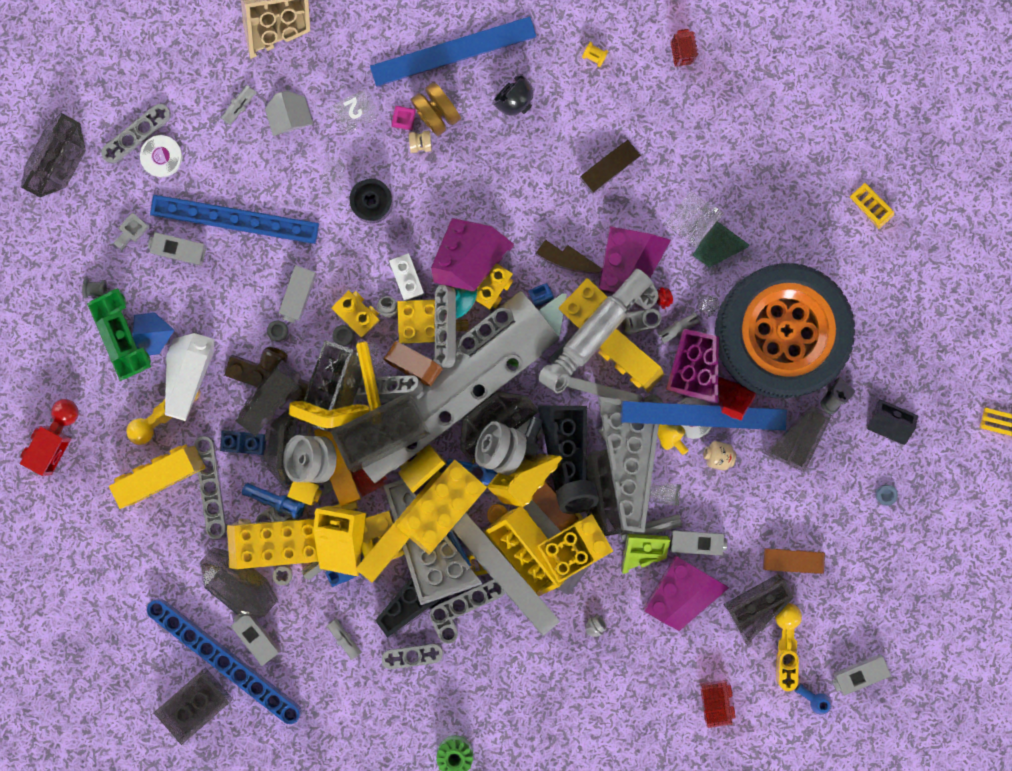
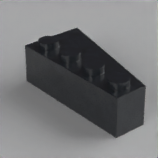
M538 405L540 419L543 420L542 429L548 455L561 456L562 458L558 463L557 469L552 472L555 490L573 481L586 480L587 406Z
M411 577L375 621L386 637L391 638L446 597L421 605Z

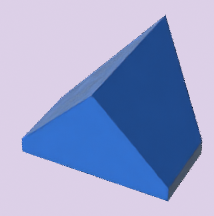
M156 313L134 315L132 335L137 349L144 348V351L149 355H159L173 334L174 329Z

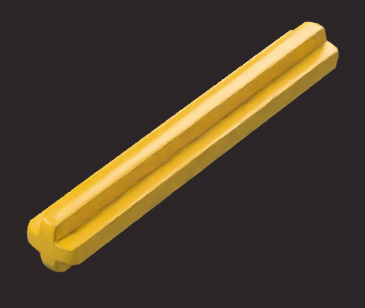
M365 341L356 344L372 421L374 425H380L384 423V417L368 343Z

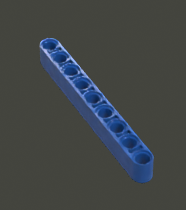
M156 599L148 604L146 611L151 619L286 724H294L299 720L302 710L296 702L167 601ZM155 603L162 606L163 611L161 614L154 612L153 606ZM172 616L179 619L178 627H173L170 624ZM187 630H193L196 633L195 640L187 638ZM204 643L212 645V653H206L203 650ZM221 656L228 657L230 661L229 666L221 665ZM237 669H243L246 672L245 679L237 677ZM254 682L262 684V692H256L253 689ZM270 696H278V698L280 699V704H271L269 700ZM289 708L294 709L297 716L289 718L286 710Z

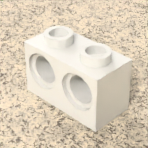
M409 253L389 260L404 301L425 295Z

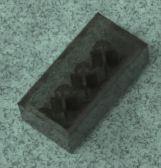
M324 340L303 402L328 411L353 405L363 377L357 350ZM298 418L296 419L300 422L306 423L308 425L314 426L316 428L342 436L344 428L346 426L342 425L333 428H323L306 422L304 420Z
M409 393L331 431L348 470L356 472L431 435L413 396Z

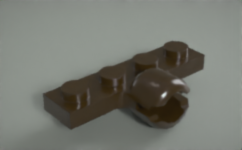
M275 347L265 348L259 363L231 355L224 374L226 377L294 401L305 402L311 382L285 373L284 368L288 355L285 351Z

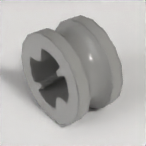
M280 566L273 572V580L278 585H286L292 580V571L286 566ZM279 570L281 572L287 571V581L277 578Z

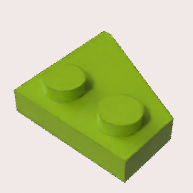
M627 534L621 565L622 574L629 573V569L641 566L642 568L650 565L652 562L667 559L670 543L669 537Z

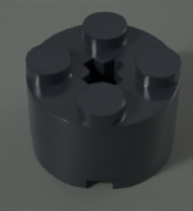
M378 179L362 180L356 183L350 192L349 199L352 211L360 220L366 223H379L386 219L392 211V194L386 184ZM374 196L376 203L369 206L367 199H372Z

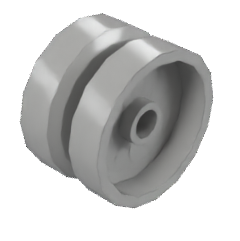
M497 421L491 422L481 432L475 448L476 463L486 469H493L502 475L512 474L520 466L524 458L527 441L525 434L515 428H508Z
M296 435L286 445L283 463L286 474L293 482L324 483L334 473L337 456L332 441L327 437Z

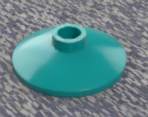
M454 287L456 293V318L462 317L471 309L476 300L478 289L470 291Z

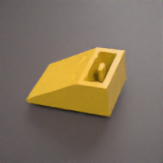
M537 454L534 461L523 460L516 471L510 475L497 473L487 488L503 504L524 507L530 503L537 489H540L545 484V479L549 474L557 469L558 463L562 458L555 455Z
M332 506L316 508L314 536L320 569L359 576L356 568L361 562L366 513Z
M592 514L537 545L557 583L562 582L613 552Z

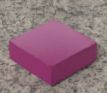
M395 105L392 127L412 131L416 109Z

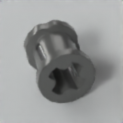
M84 279L82 285L83 298H88V296L100 297L107 293L106 280L90 282L88 279Z

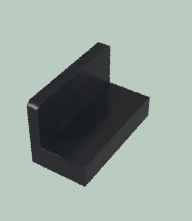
M879 399L875 407L874 416L867 425V429L906 445L916 429L918 415Z

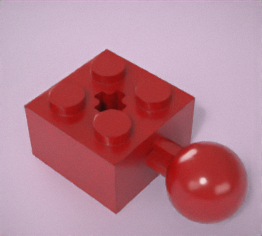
M61 399L52 406V424L50 426H40L39 429L36 428L30 437L32 440L29 447H25L20 455L22 459L20 465L41 476L53 474L72 439L63 434L62 430L64 426L73 424L79 415L78 407L73 401Z

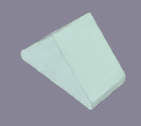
M563 293L539 310L558 336H560L563 313L559 310V307L566 300L567 295Z

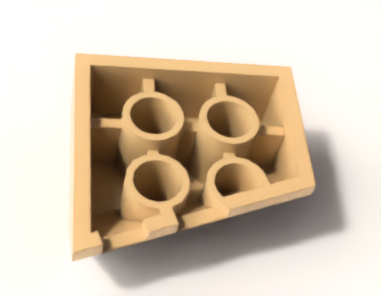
M241 0L243 28L250 59L256 57V52L265 47L267 51L275 48L273 44L278 41L285 40L289 42L310 32L308 0Z

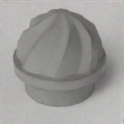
M390 296L382 297L377 304V311L383 317L390 318L398 310L397 302Z
M599 615L591 616L585 624V630L588 635L597 637L603 635V631L607 630V626Z

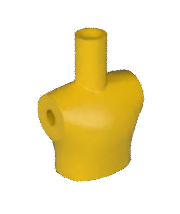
M659 424L657 436L665 450H670L675 446L682 455L689 451L681 441L685 434V429L681 425Z

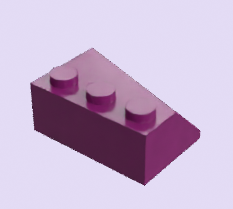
M452 218L431 266L433 281L442 285L475 291L490 274L489 271L493 266L499 264L503 259L502 256L514 247V243L492 226Z
M610 226L599 289L602 292L615 294L636 269L641 270L651 278L671 240L654 234Z
M683 329L666 390L718 403V336Z
M675 555L643 610L666 625L680 631L728 590L729 587Z

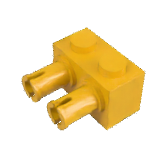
M499 264L493 266L489 271L490 274L477 288L478 292L475 301L488 310H491L492 307L497 308L502 300L500 294L504 289L508 291L514 281L511 279L513 273Z
M348 290L331 309L361 338H364L380 321L377 318L379 313L371 305L367 308L362 303L364 298L357 291L352 293Z
M391 510L365 518L362 543L364 558L374 547L372 540L375 537L382 538L394 524Z

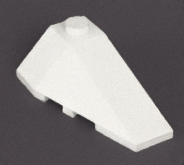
M195 333L173 339L166 355L165 415L186 421L213 356L214 339Z

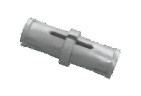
M245 85L239 95L230 101L231 105L220 118L231 126L241 111L244 112L246 110L245 106L256 95V92L248 85Z
M693 312L680 321L676 320L673 322V325L657 332L659 337L668 334L661 338L662 343L665 344L676 336H681L683 329L689 330L700 325L699 318L692 321L697 318L696 313Z
M337 618L326 625V628L329 629L337 640L336 644L338 646L341 645L350 657V660H353L362 653L351 639L352 635L345 631Z

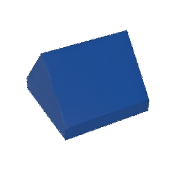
M547 283L528 290L535 307L554 300Z

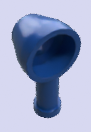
M799 683L794 692L809 700L811 709L816 714L824 715L831 710L832 702L826 694L818 693L815 695L805 688L803 684ZM821 702L826 703V707L824 709H820L819 707Z

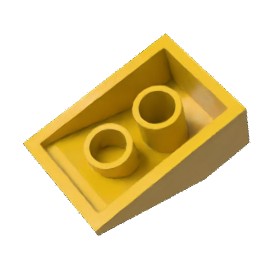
M431 444L417 452V456L411 461L408 459L399 466L401 470L398 474L412 493L418 490L447 463Z

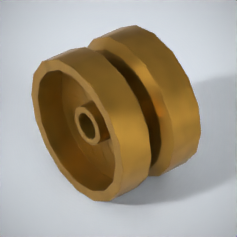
M433 81L425 87L430 101L421 93H417L410 101L425 125L438 137L446 131V125L442 117L448 124L454 125L461 120V116L443 90Z

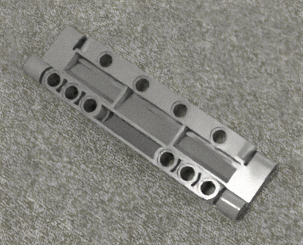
M520 290L456 340V358L453 366L450 368L442 367L443 370L431 387L423 384V390L418 396L407 398L404 401H400L397 398L380 399V403L386 402L391 405V411L388 414H383L384 421H386L380 427H378L379 425L367 427L363 424V421L350 423L338 435L363 470L376 483L390 471L397 469L538 359L546 349L560 338L537 308ZM500 311H504L507 314L508 318L504 323H499L496 320V314ZM488 324L490 326L491 332L488 336L480 334L479 328L481 325ZM466 337H471L474 340V346L471 349L463 347L462 342ZM510 358H515L518 361V366L514 370H509L506 366ZM480 384L484 386L485 391L483 395L475 396L473 394V387ZM442 411H448L451 414V419L448 422L440 421L439 414ZM407 438H415L418 442L417 446L411 449L405 445Z

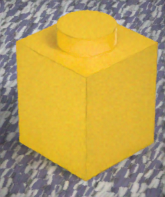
M293 482L287 497L312 506L314 502L318 503L322 490L319 489L321 485L312 482Z

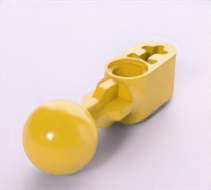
M200 388L197 392L194 402L200 397ZM165 399L153 409V414L148 418H136L128 424L126 434L132 443L136 445L148 443L153 437L154 428L160 423L165 424L173 418L165 415Z
M784 603L775 612V621L782 628V637L778 640V652L776 655V682L783 690L793 691L798 686L799 672L797 640L794 638V629L800 625L802 613L795 604ZM786 654H792L791 662L784 664L783 657ZM784 669L788 670V676L791 678L787 685L783 682L787 678V672Z

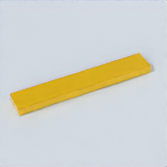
M437 471L357 566L356 571L371 583L376 580L410 539L397 528V525L441 476L439 471Z

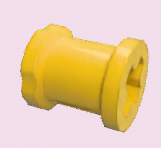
M590 41L582 58H587L597 63L598 67H601L609 51H604L594 46L593 42Z

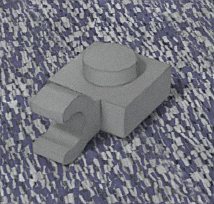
M131 213L118 228L123 233L113 244L120 250H123L130 239L136 243L149 226L134 213Z

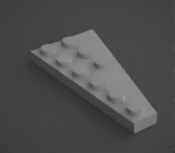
M599 396L598 401L622 530L644 533L659 424L621 423V401L626 400Z
M403 479L384 485L394 521L400 517L416 498L415 493H412ZM447 536L443 538L430 555L411 539L403 546L421 605L482 584Z

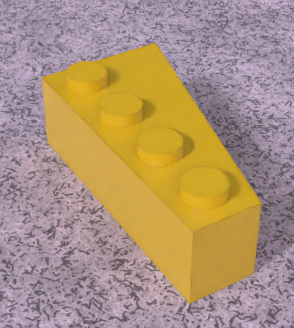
M617 329L613 331L599 348L598 354L606 361L610 359L616 364L614 366L615 369L622 375L626 373L631 378L630 381L637 388L642 387L647 393L665 375L662 368Z

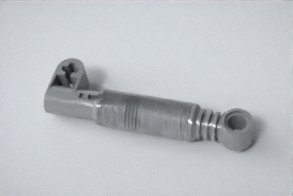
M636 269L613 296H608L593 315L589 317L588 321L568 341L563 348L562 356L558 357L559 360H556L555 364H549L542 369L539 381L555 393L565 390L569 383V376L573 374L572 372L579 366H583L593 356L597 349L600 348L604 341L608 339L626 318L629 308L634 303L645 309H650L655 305L658 299V292L651 279L644 272Z

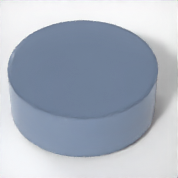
M882 485L876 491L877 501L885 506L894 504L898 498L897 490L891 485Z

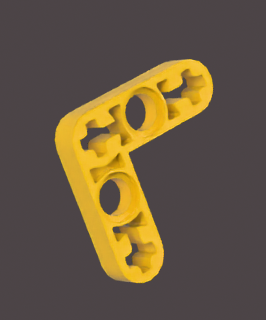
M293 401L289 403V415L319 427L333 428L367 420L369 418V406L356 404L328 411L307 402Z

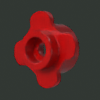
M660 287V290L657 289V304L662 309L673 304V295L668 288Z

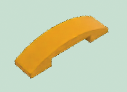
M321 427L315 429V436L327 437L335 447L337 456L336 467L333 475L330 477V481L340 506L343 507L361 500L341 447L336 428Z

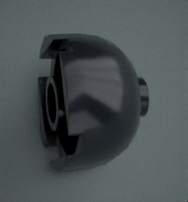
M523 74L515 76L516 82L511 84L508 82L494 98L495 102H492V104L503 114L509 116L517 115L520 112L525 114L532 107L530 102L533 99L534 90L529 80Z

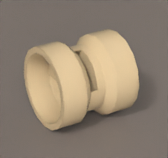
M423 131L420 134L409 132L411 153H417L420 150L432 152L430 131Z

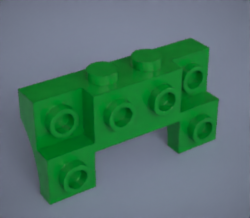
M119 289L111 290L88 302L87 305L119 381L131 378L151 368L149 354L144 351V348L137 349L128 328L127 320L122 314V310L126 308V299Z

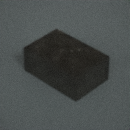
M205 667L159 707L154 714L182 745L226 707L233 698Z

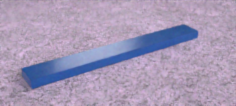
M529 16L370 65L376 87L536 38V33Z
M154 194L150 210L151 216L316 244L320 225L315 222Z
M621 401V423L786 431L787 410L748 408L741 421L721 413L720 406Z

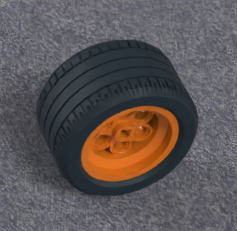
M779 263L753 272L739 281L729 291L718 311L715 334L719 337L718 355L720 360L722 359V364L727 368L726 370L732 375V378L738 381L741 386L765 397H799L820 390V388L828 385L840 374L850 358L849 354L853 350L855 320H853V311H851L850 303L847 302L846 295H843L841 288H838V285L831 281L830 277L824 275L819 270L816 271L815 268L802 264ZM773 306H777L781 310L778 318L773 317L771 314ZM794 308H798L802 312L800 320L793 318L792 311ZM761 323L766 324L768 327L766 335H762L758 331V326ZM785 325H787V329L791 330V333L787 334L786 337L781 332ZM803 328H808L811 332V336L807 340L801 336ZM769 343H774L777 347V352L774 355L769 354L767 351ZM791 345H795L798 348V354L795 357H792L788 352Z

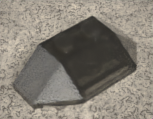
M60 113L44 129L25 164L21 188L41 198L67 187L86 152L81 123Z
M495 391L462 418L460 450L474 464L476 462L475 448L481 432L488 424L497 421L508 428L518 429L539 412L527 395Z
M289 409L270 424V428L266 429L265 441L269 442L268 449L264 450L263 461L267 462L266 467L285 490H290L293 481L285 472L283 463L284 451L290 439L297 435L298 418L289 415Z
M605 449L590 452L587 458L586 480L595 484L599 501L595 507L586 511L587 517L591 514L593 515L604 536L620 534L623 530L620 523L608 451Z
M213 547L200 561L199 565L204 588L235 614L265 617L278 602L268 580L254 568H229V552L227 550Z

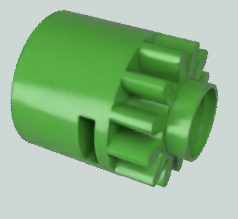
M459 735L445 738L437 750L436 761L439 770L468 771L471 769L474 753L471 743ZM458 754L460 758L453 760L450 758V755Z

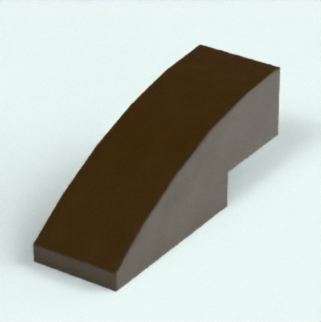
M626 140L582 174L579 179L594 194L641 155L631 142Z
M545 239L535 254L550 264L574 272L599 274L602 270L601 267L568 244L561 251Z

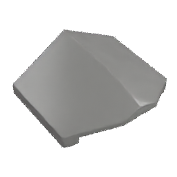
M290 91L277 93L265 108L273 136L313 125L306 98Z

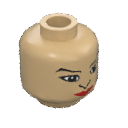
M714 441L709 447H705L703 458L706 459L708 467L725 471L729 467H733L736 460V451L733 450L730 444Z

